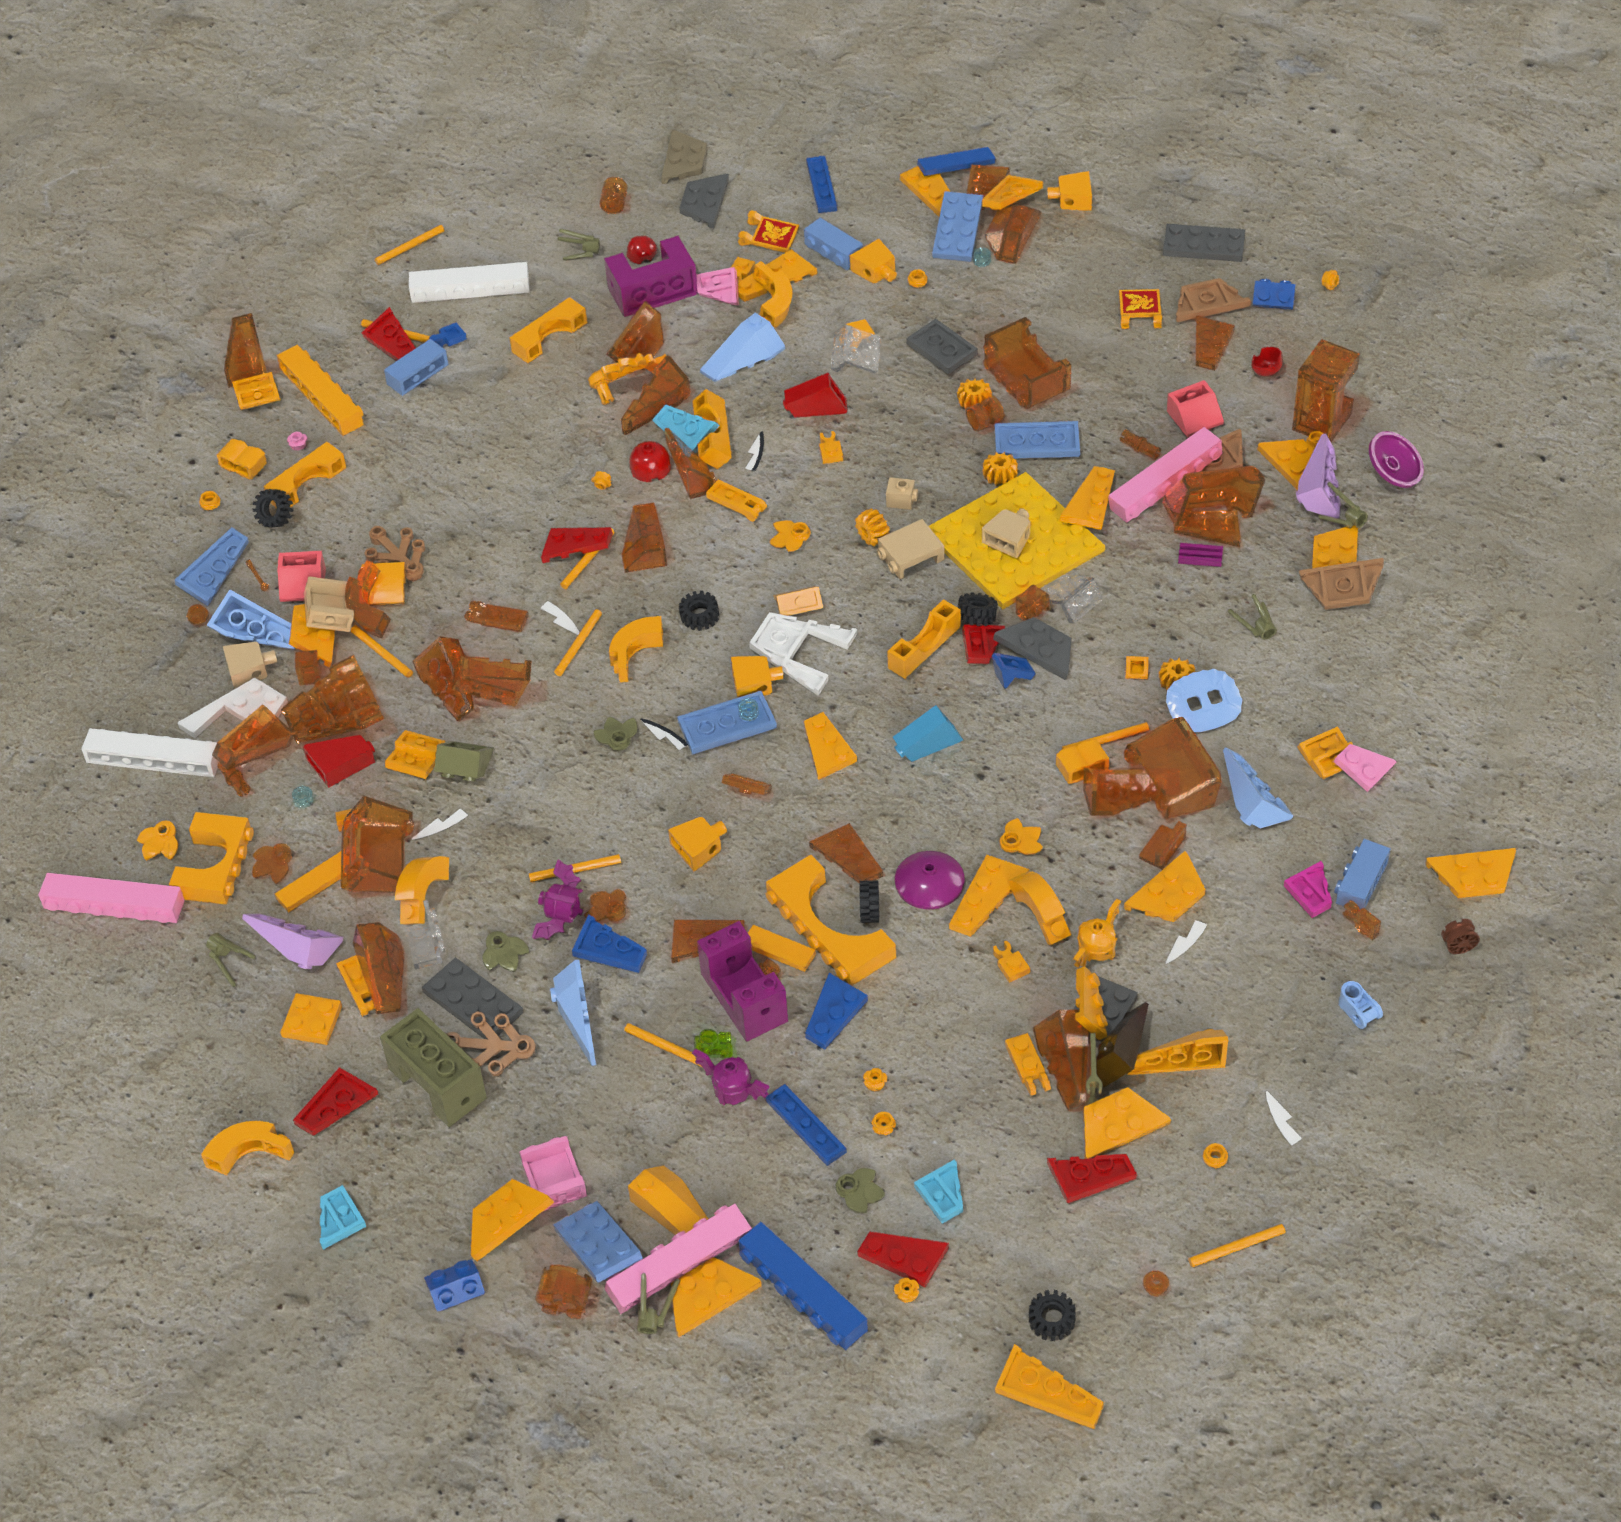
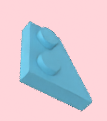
M955 1159L914 1182V1188L942 1224L963 1212L957 1162Z
M343 1185L320 1197V1244L323 1250L366 1227L364 1219Z

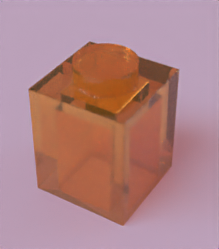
M318 651L295 652V670L299 685L321 684V663Z

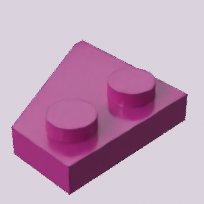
M1322 861L1284 880V887L1311 918L1330 909L1332 905Z

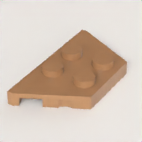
M1220 278L1181 287L1176 322L1250 307L1251 300L1249 297L1243 298L1238 295L1237 289L1227 285Z
M1241 429L1220 437L1222 455L1190 478L1206 486L1243 469Z
M1378 558L1299 570V575L1325 610L1368 604L1383 569L1384 559Z

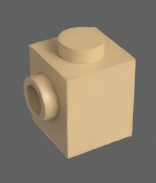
M889 477L886 490V507L911 510L913 501L917 502L918 498L915 480Z

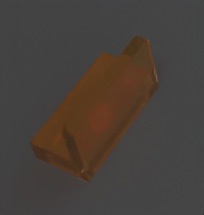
M1178 821L1173 829L1161 825L1139 854V859L1163 870L1186 839L1187 824Z

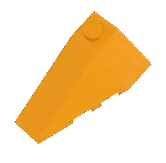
M1207 1029L1144 1051L1137 1055L1134 1070L1127 1074L1137 1075L1225 1068L1228 1036L1223 1030Z
M665 1166L644 1169L628 1185L630 1202L674 1235L681 1231L689 1232L694 1229L693 1225L703 1218L709 1220L684 1181Z

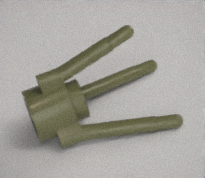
M559 229L561 233L581 239L558 237V240L583 244L582 249L586 251V253L565 256L563 260L593 257V253L599 254V238Z
M1328 482L1327 485L1346 502L1344 504L1347 508L1345 512L1346 521L1321 514L1318 517L1326 521L1345 525L1348 528H1352L1353 525L1357 528L1362 527L1367 521L1368 514L1348 499L1331 482Z
M1252 594V598L1261 615L1255 621V628L1232 609L1228 610V613L1250 630L1255 638L1260 636L1263 640L1273 637L1277 632L1265 603H1260L1255 594Z
M214 933L207 940L206 946L211 950L209 956L214 959L231 986L235 987L236 983L219 959V956H226L230 950L236 953L240 952L252 959L255 958V955L232 943L219 933Z
M641 1274V1300L638 1304L637 1322L638 1332L655 1334L658 1327H664V1319L679 1285V1279H675L660 1316H658L656 1310L646 1308V1274Z

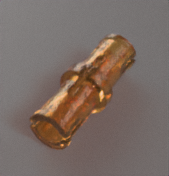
M1127 429L1122 432L1121 435L1124 438L1120 437V441L1133 447L1134 451L1137 453L1142 452L1153 460L1159 457L1161 448L1148 442L1147 438L1139 437Z
M225 758L226 763L222 759L217 767L225 776L226 783L234 788L238 796L243 797L242 792L246 796L251 788L243 779L242 772L234 767L230 759Z

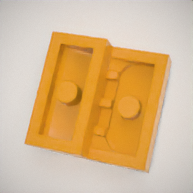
M272 372L232 382L240 410L280 400Z
M405 562L362 564L361 605L405 604Z
M1337 726L1299 743L1297 748L1311 768L1322 779H1326L1343 771L1333 761L1349 744L1353 745V743L1346 741Z
M405 730L395 741V750L385 760V768L426 779L435 767L437 745L445 743V741Z

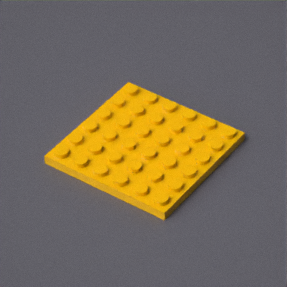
M1027 472L929 525V528L943 543L944 553L989 597L997 600L998 606L1002 610L1105 551V545L1085 526L1060 521V516L1065 508ZM1007 509L1017 513L1019 509H1025L1029 513L1030 536L1018 558L982 543L983 526L1002 510Z

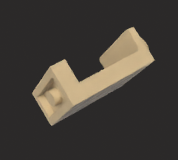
M923 519L878 538L877 554L879 558L888 564L890 572L892 574L895 573L899 579L904 578L905 569L931 557L936 563L945 560L943 543Z
M308 577L304 590L306 626L350 632L354 618V610H350L349 605L351 583Z

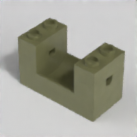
M419 1008L380 1036L388 1069L403 1083L412 1077L429 1094L433 1112L448 1127H451L487 1099L480 1066Z

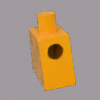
M1089 171L1059 176L1058 187H1047V198L1059 199L1061 209L1092 211Z
M880 239L873 241L850 255V270L871 283H877L884 278L891 282L897 276L895 257Z
M765 656L731 657L737 698L758 691H762L764 696L772 693L771 681L784 679L782 666L769 668L767 657Z
M698 817L668 829L669 841L689 867L696 871L720 852V836L727 833V829L722 821H718L710 826L703 817Z

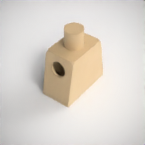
M1007 509L1002 510L983 526L982 543L1018 558L1030 536L1029 513L1025 509H1019L1017 513Z
M258 642L223 646L234 689L253 678L258 680L265 679L267 677L265 665L277 663L275 651L271 650L261 653Z

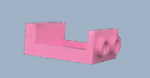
M567 1136L553 1138L549 1142L532 1145L520 1151L522 1165L530 1187L548 1195L554 1201L545 1210L587 1197L585 1183L578 1171Z

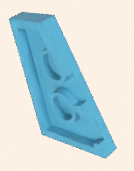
M665 405L652 420L692 457L698 452L697 444L711 432L714 433L720 426L714 421L703 419L697 415H691L668 405Z

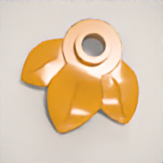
M790 520L775 522L773 526L778 534L769 542L777 548L786 547L788 552L798 550L802 546L803 541L810 537V528L803 522L794 523Z
M1018 818L1013 819L1005 826V833L1000 838V847L1009 853L1018 851L1025 855L1036 854L1043 848L1037 842L1040 838L1041 828L1022 827V823Z
M167 820L161 821L155 827H148L139 834L137 842L144 844L142 854L146 861L159 853H162L169 860L173 859L178 850L179 843L175 838L176 827L172 822Z

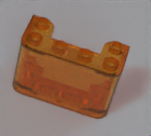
M1027 317L986 334L985 344L983 345L985 358L983 364L986 370L990 371L996 380L1002 383L1007 392L1015 397L1018 404L1025 409L1032 408L1071 388L1070 362L1066 358L1054 362L1037 344V335H1031L1028 327L1031 326V321Z

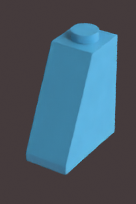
M937 705L893 736L897 743L894 747L902 758L906 756L911 762L963 740L957 729Z

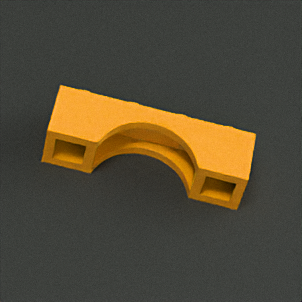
M567 298L511 336L512 353L528 364L543 354L541 342L547 335L558 331L573 333L587 324L586 308L572 298Z
M705 389L692 400L694 415L714 421L720 426L714 433L711 432L697 444L700 460L719 469L732 458L725 400Z
M325 442L264 485V491L265 489L285 491V495L291 497L288 501H292L293 505L299 502L298 488L305 481L316 477L331 479L346 468L344 455L333 445ZM272 500L271 504L277 508L275 501Z
M943 599L929 612L926 624L914 639L907 642L901 638L887 651L888 669L906 679L961 627V609Z

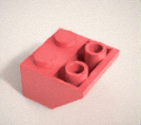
M1205 380L1168 393L1167 412L1187 438L1203 427L1209 430L1224 424L1216 395Z
M322 551L279 553L277 569L280 602L304 601V590L308 577L325 579L326 566Z

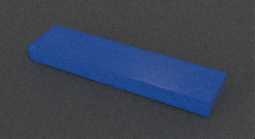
M989 147L921 158L918 159L917 165L924 176L995 164L996 158Z
M825 156L806 158L818 213L837 211V203Z
M786 1084L766 1097V1102L827 1166L847 1153L846 1147Z

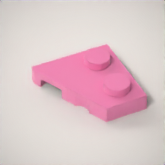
M734 267L696 274L697 291L700 296L735 306L739 305L737 270Z
M1349 744L1333 761L1367 792L1396 764L1394 759Z

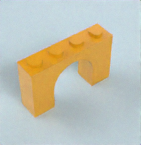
M195 812L189 828L193 844L221 847L227 851L226 855L218 864L206 869L175 866L169 886L180 887L184 900L227 904L229 896L233 895L234 882L236 877L240 875L241 862L247 856V845L253 839L254 830L250 826L249 819L245 817Z

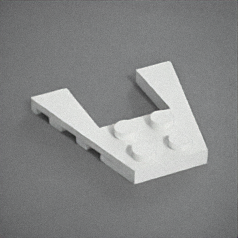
M769 612L750 641L749 648L760 656L767 657V661L774 666H782L784 673L819 696L828 681V675L793 661L792 658L808 634L848 650L857 635V629H841L840 625L830 624V626L817 624V621L813 620L808 622L798 621L797 617Z
M253 678L178 722L179 729L196 738L225 711L247 723L253 728L225 753L228 760L244 768L246 760L250 755L254 754L257 749L256 745L261 738H265L268 733L267 729L272 722L275 723L288 704L286 696L260 680Z

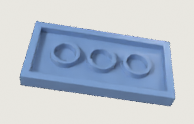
M944 191L932 258L972 262L983 195Z
M1078 421L995 423L996 452L1002 454L1005 451L1006 455L1012 454L1014 459L1080 457Z
M762 691L677 717L678 724L692 755L777 728L775 718Z
M598 1201L586 1205L583 1209L553 1224L556 1233L597 1283L643 1259L640 1250Z

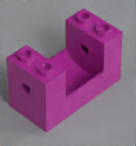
M679 236L660 241L662 261L633 270L623 253L604 258L608 289L624 317L698 295L696 266Z
M740 921L697 941L701 975L746 1042L788 1022L786 989L774 972L766 976L764 975L752 956L751 937Z

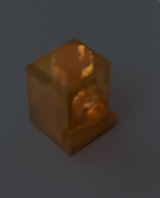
M1032 584L1016 598V614L1021 619L1028 620L1039 616L1043 610L1047 612L1049 610L1050 595Z

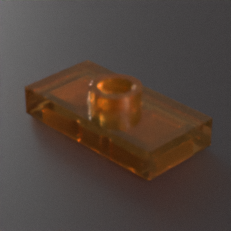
M734 773L725 774L722 778L723 784L739 788L738 791L744 794H752L754 792L766 795L771 793L772 785Z

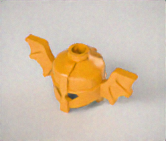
M1116 899L1109 908L1106 920L1096 918L1081 923L1077 937L1078 952L1073 958L1076 961L1074 966L1080 968V966H1086L1087 961L1114 959L1117 938L1113 922L1116 915L1120 912L1119 905L1121 900Z

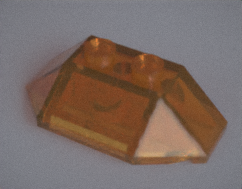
M1017 204L997 210L985 233V238L995 253L997 260L1012 264L1017 263L1041 215L1040 210Z
M645 301L607 350L606 355L616 363L621 358H635L638 353H641L643 356L651 353L654 358L664 344L661 313Z

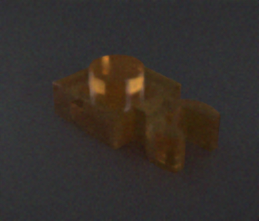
M1352 900L1344 905V908L1347 910L1343 912V915L1348 920L1355 922V927L1362 935H1366L1372 941L1379 936L1381 921L1364 907L1360 910L1358 905Z

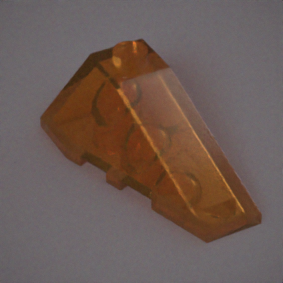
M252 313L231 319L224 366L229 388L233 387V381L267 373Z
M667 355L652 371L654 376L649 384L644 383L642 386L643 391L640 398L633 400L621 418L622 433L624 435H628L651 422L665 405L675 408L684 399L689 397L691 391L689 378L671 356Z

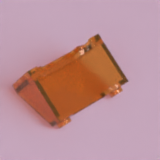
M1254 466L1188 473L1165 493L1163 505L1175 527L1185 526L1187 517H1191L1192 509L1225 505L1229 512H1233L1235 509L1242 513V518L1253 517L1265 478Z
M1184 717L1173 718L1127 744L1124 750V758L1132 766L1141 763L1158 789L1155 805L1165 820L1214 807L1221 786V774Z
M363 796L347 814L342 825L341 888L349 892H396L398 879L404 869V839L414 829L413 812L367 796Z

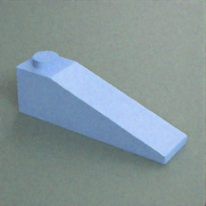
M754 313L735 329L700 369V373L716 382L736 374L738 369L746 366L751 368L754 366V363L763 359L765 362L771 360L785 349V345L772 324L762 316Z
M232 590L228 591L207 624V627L225 637L258 642L290 650L295 649V647L289 644L291 623Z
M1225 747L1223 750L1235 806L1241 814L1240 819L1249 826L1253 824L1259 828L1291 820L1294 817L1279 797L1275 799L1269 792L1271 789L1269 785L1256 777L1257 772L1240 754Z
M574 960L553 978L554 988H550L552 1002H557L561 1016L591 1066H595L596 1060L580 961Z

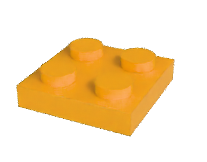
M296 993L280 1031L283 1038L328 1045L342 1008L341 1001Z

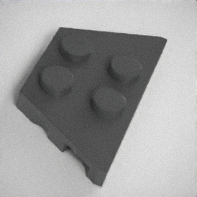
M729 174L687 182L679 207L680 214L691 217L697 222L702 220L708 223L709 228L714 229L729 182Z
M1035 617L995 632L993 640L1060 678L1067 679L1071 637Z

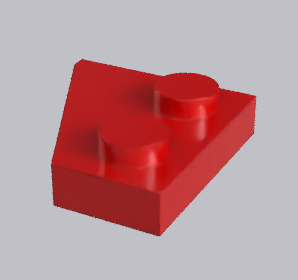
M964 624L962 633L967 663L989 664L999 644L993 640L994 634L1005 629V626Z

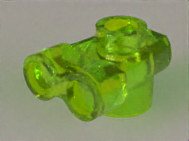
M704 1029L700 1032L699 1036L694 1037V1049L708 1056L720 1055L721 1058H730L733 1056L731 1032H719L717 1034L712 1029Z

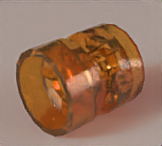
M610 177L604 181L600 197V207L605 212L617 214L624 209L628 186L623 179Z
M995 396L982 400L981 404L975 403L966 408L968 422L976 432L988 428L990 424L994 425L1003 421L1005 417L1003 407Z

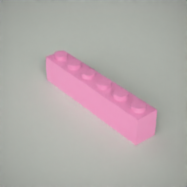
M1203 427L1108 495L1110 510L1126 523L1138 517L1145 509L1153 506L1165 495L1170 494L1173 489L1185 483L1195 473L1203 470L1213 460H1217L1222 455L1221 439Z
M54 873L46 874L38 894L43 908L51 911L61 910L71 913H89L96 916L126 917L137 920L159 921L161 923H177L185 901L181 888L176 886Z
M736 1204L730 1207L727 1205L722 1206L714 1213L715 1216L709 1220L706 1218L699 1220L693 1225L694 1229L687 1233L685 1231L679 1232L672 1238L671 1243L666 1246L663 1244L656 1246L650 1251L651 1255L630 1265L623 1272L619 1271L608 1277L604 1289L620 1314L640 1303L642 1273L646 1274L647 1299L670 1285L675 1279L739 1243V1240L752 1228Z

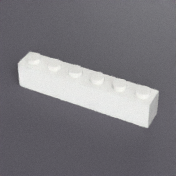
M527 262L409 272L411 301L415 303L530 293Z
M91 728L81 748L86 763L205 777H215L222 758L218 743L212 741Z

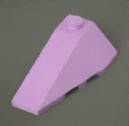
M1326 433L1321 435L1299 480L1296 497L1299 503H1303L1308 511L1339 518L1340 497L1336 496L1335 492L1327 485L1328 482H1331L1336 488L1339 487L1334 470H1337L1335 448Z
M243 914L242 919L287 959L298 963L300 968L312 969V966L323 965L343 942V937L324 930H307L305 925L285 923V920L263 914Z

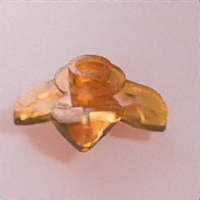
M279 843L273 847L263 846L253 854L257 862L253 866L252 876L259 878L270 874L275 884L280 883L289 871L288 863L292 857L290 847L284 843Z
M616 889L611 894L605 891L593 893L590 897L593 907L584 914V917L587 919L589 914L597 922L606 918L612 922L620 921L626 915L624 903L626 895L624 891Z

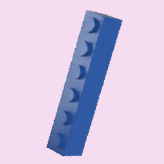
M762 1222L757 1224L739 1240V1255L743 1261L755 1266L758 1274L764 1280L769 1279L780 1295H786L797 1311H803L807 1314L811 1323L816 1328H822L834 1345L839 1344L846 1350L868 1331L867 1318Z

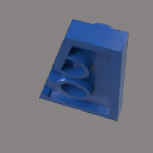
M588 914L572 949V956L639 973L647 956V950L626 936H620L613 932L612 928L606 924L603 926L598 923L594 917Z
M829 973L806 1029V1039L825 1050L868 1001V995Z

